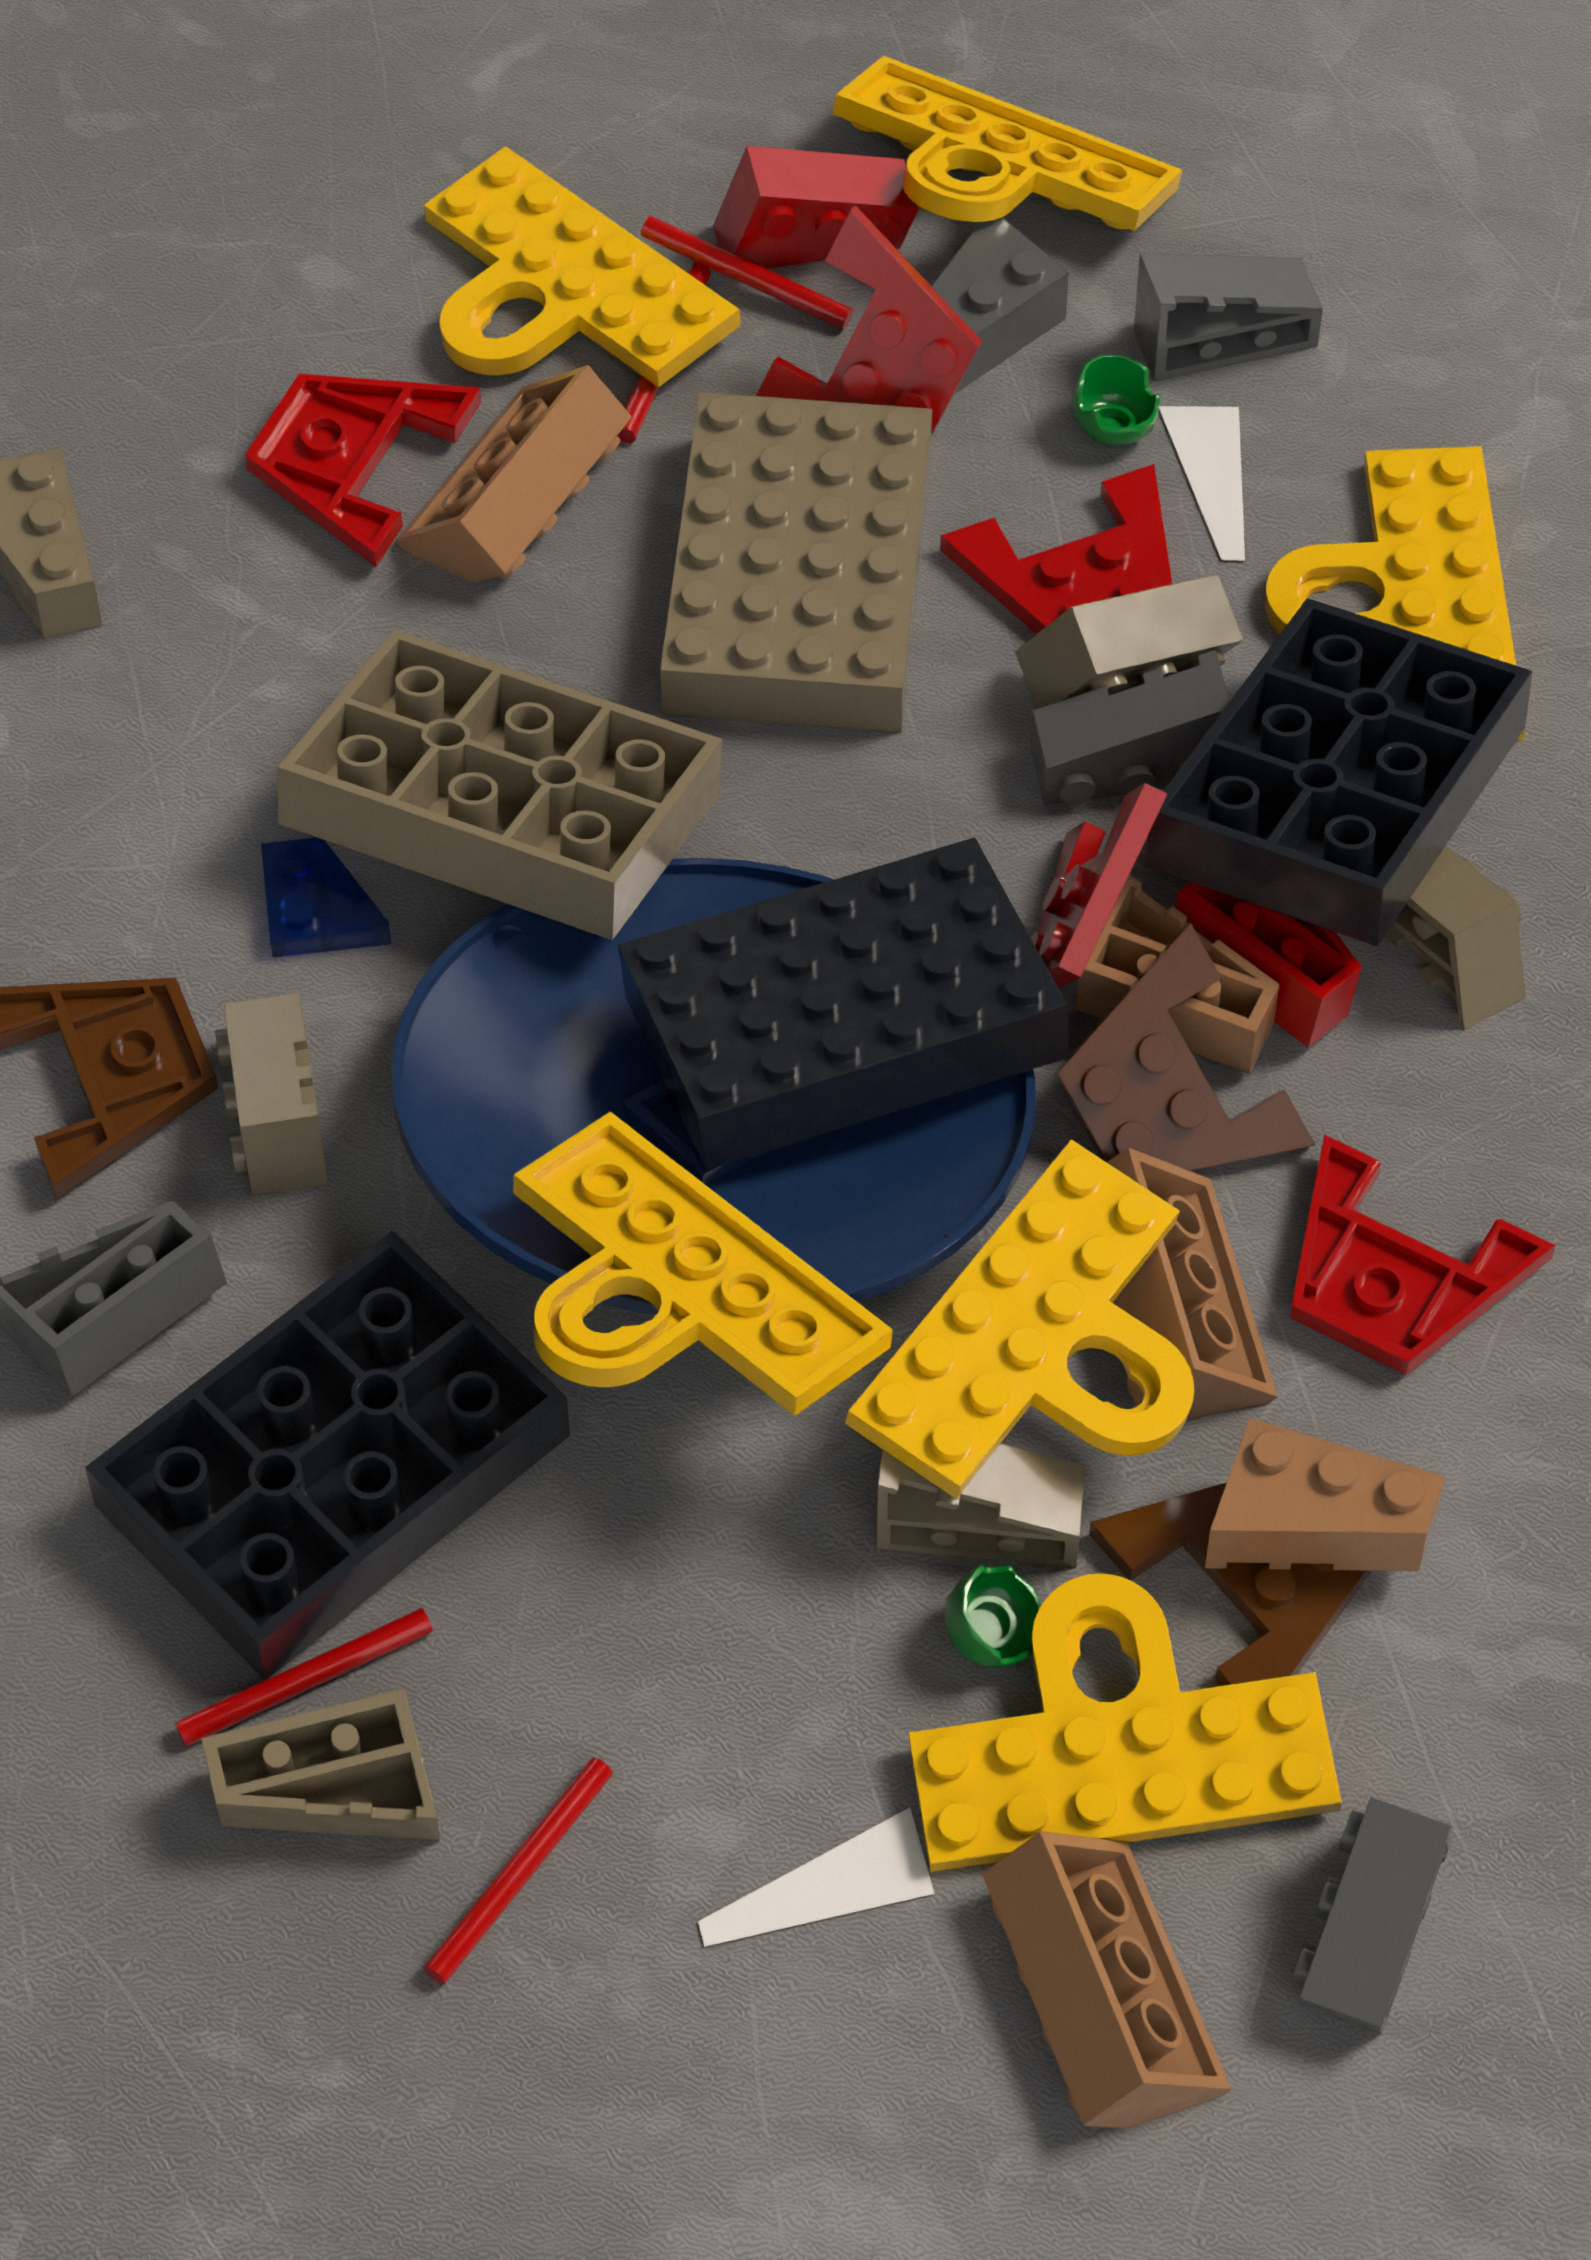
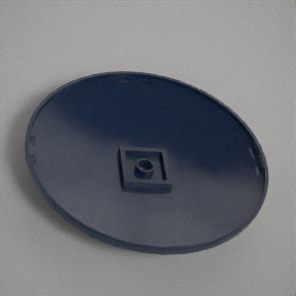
M684 858L671 860L613 940L510 904H506L485 916L460 935L435 960L423 976L403 1012L394 1044L392 1094L394 1114L403 1145L416 1172L437 1202L462 1228L486 1248L517 1268L549 1284L555 1282L592 1257V1255L513 1194V1175L611 1112L847 1295L860 1302L888 1292L925 1274L955 1254L983 1229L1003 1205L1020 1175L1030 1148L1036 1110L1034 1069L705 1170L625 998L618 944L834 879L786 866L746 860ZM617 1295L601 1302L638 1313L650 1315L658 1313V1310L651 1302L639 1296Z

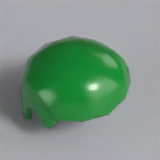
M1099 355L1084 363L1073 389L1072 411L1077 423L1088 436L1092 437L1096 442L1108 446L1131 445L1152 432L1159 412L1158 407L1161 397L1159 394L1153 395L1148 381V369L1143 364L1122 355Z
M980 1565L964 1575L947 1597L944 1624L951 1644L965 1659L988 1668L1014 1666L1031 1656L1033 1625L1041 1603L1034 1587L1016 1574L1013 1567L1008 1565L984 1567Z

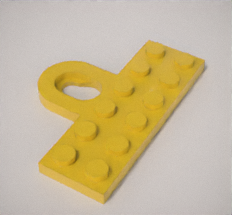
M884 55L835 96L832 115L850 121L855 128L861 131L879 132L900 140L904 147L914 150L907 159L903 178V189L906 195L921 208L949 219L968 222L996 220L1006 216L1028 195L1034 192L1050 198L1051 202L1060 208L1078 209L1101 218L1103 223L1112 228L1135 231L1178 190L1182 175V169ZM952 169H963L968 171L976 170L988 176L968 182L954 179L947 173Z
M506 146L423 205L426 222L489 266L454 292L445 302L440 313V331L445 352L454 363L470 372L497 376L522 371L540 361L580 331L659 388L741 326L740 309ZM527 298L533 299L544 306V309L537 317L506 337L488 338L482 334L483 329L491 323L494 311L500 304L508 300Z
M1482 446L1365 451L1363 467L1374 542L1304 546L1283 556L1269 573L1264 601L1265 612L1271 626L1279 635L1310 595L1316 592L1328 591L1339 583L1348 581L1362 582L1371 586L1380 595L1382 601L1370 611L1356 614L1516 665ZM1525 729L1517 741H1523Z
M611 1112L513 1175V1194L592 1255V1257L549 1285L540 1296L535 1308L534 1343L537 1352L552 1371L567 1380L591 1387L626 1385L649 1375L699 1340L792 1415L796 1416L891 1348L892 1328ZM628 1294L642 1297L651 1302L658 1310V1313L650 1321L641 1325L621 1326L610 1333L594 1332L583 1323V1318L593 1310V1307L617 1295Z
M1070 1140L849 1409L845 1424L955 1499H957L1031 1405L1088 1444L1105 1452L1127 1456L1141 1455L1153 1452L1167 1445L1178 1435L1184 1426L1192 1406L1194 1381L1191 1369L1184 1356L1170 1341L1113 1304V1302L1173 1228L1180 1210L1075 1141ZM1088 1348L1102 1349L1114 1354L1123 1363L1128 1378L1140 1387L1143 1393L1142 1403L1135 1408L1121 1409L1108 1401L1102 1402L1081 1388L1072 1379L1067 1368L1068 1358L1077 1351Z
M1088 1574L1071 1579L1050 1593L1038 1610L1032 1631V1656L1042 1713L909 1732V1747L930 1872L999 1862L1039 1831L1129 1843L1340 1811L1342 1804L1316 1672L1180 1692L1169 1630L1160 1606L1138 1584L1126 1578L1110 1574ZM1105 1628L1112 1631L1118 1637L1121 1651L1125 1652L1135 1662L1139 1672V1681L1135 1689L1123 1699L1114 1702H1098L1087 1697L1076 1685L1072 1671L1081 1657L1080 1641L1082 1636L1091 1629Z

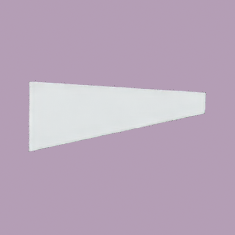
M1159 406L1158 408L1221 561H1245L1239 407Z
M909 1807L699 1920L698 1924L704 1947L933 1895V1886L911 1808Z

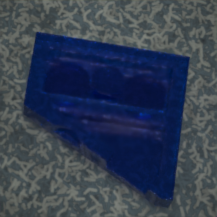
M313 837L261 843L270 944L273 958L392 944L389 922L325 840Z

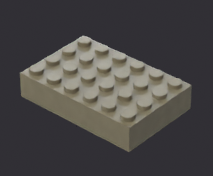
M699 392L660 668L662 714L902 732L931 460L932 409Z
M394 629L277 766L278 824L613 940L719 797L723 739Z

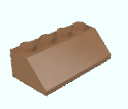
M589 365L522 387L396 540L397 544L404 551L471 583L496 576L500 580L509 577L525 562L526 555L523 552L532 540L540 538L555 525L558 520L555 512L561 504L573 498L587 485L590 478L586 473L594 463L606 458L617 448L621 441L618 434L632 416Z
M1126 1148L1107 1163L1180 1210L1173 1228L1129 1281L1113 1304L1170 1341L1186 1359L1194 1381V1398L1187 1419L1269 1404L1278 1398L1211 1179L1134 1149ZM1127 1374V1390L1137 1407L1143 1401V1393L1140 1387L1128 1378Z
M1039 1831L982 1874L992 1898L993 1913L1005 1930L1017 1960L1018 1975L1029 1990L1042 2022L1043 2037L1047 2045L1054 2052L1068 2087L1067 2095L1069 2102L1079 2115L1083 2126L1130 2128L1222 2097L1232 2090L1128 1842Z

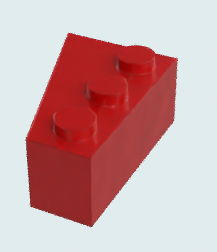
M746 146L713 224L718 247L766 269L822 261L826 259L850 210L856 205L896 249H899L919 210L918 205L906 195L903 189V178L906 169L905 159Z
M1193 882L1188 883L1178 891L1175 908L1188 917L1187 924L1191 923L1194 930L1213 944L1220 940L1279 984L1274 1022L1309 1048L1348 1016L1362 966L1336 932Z

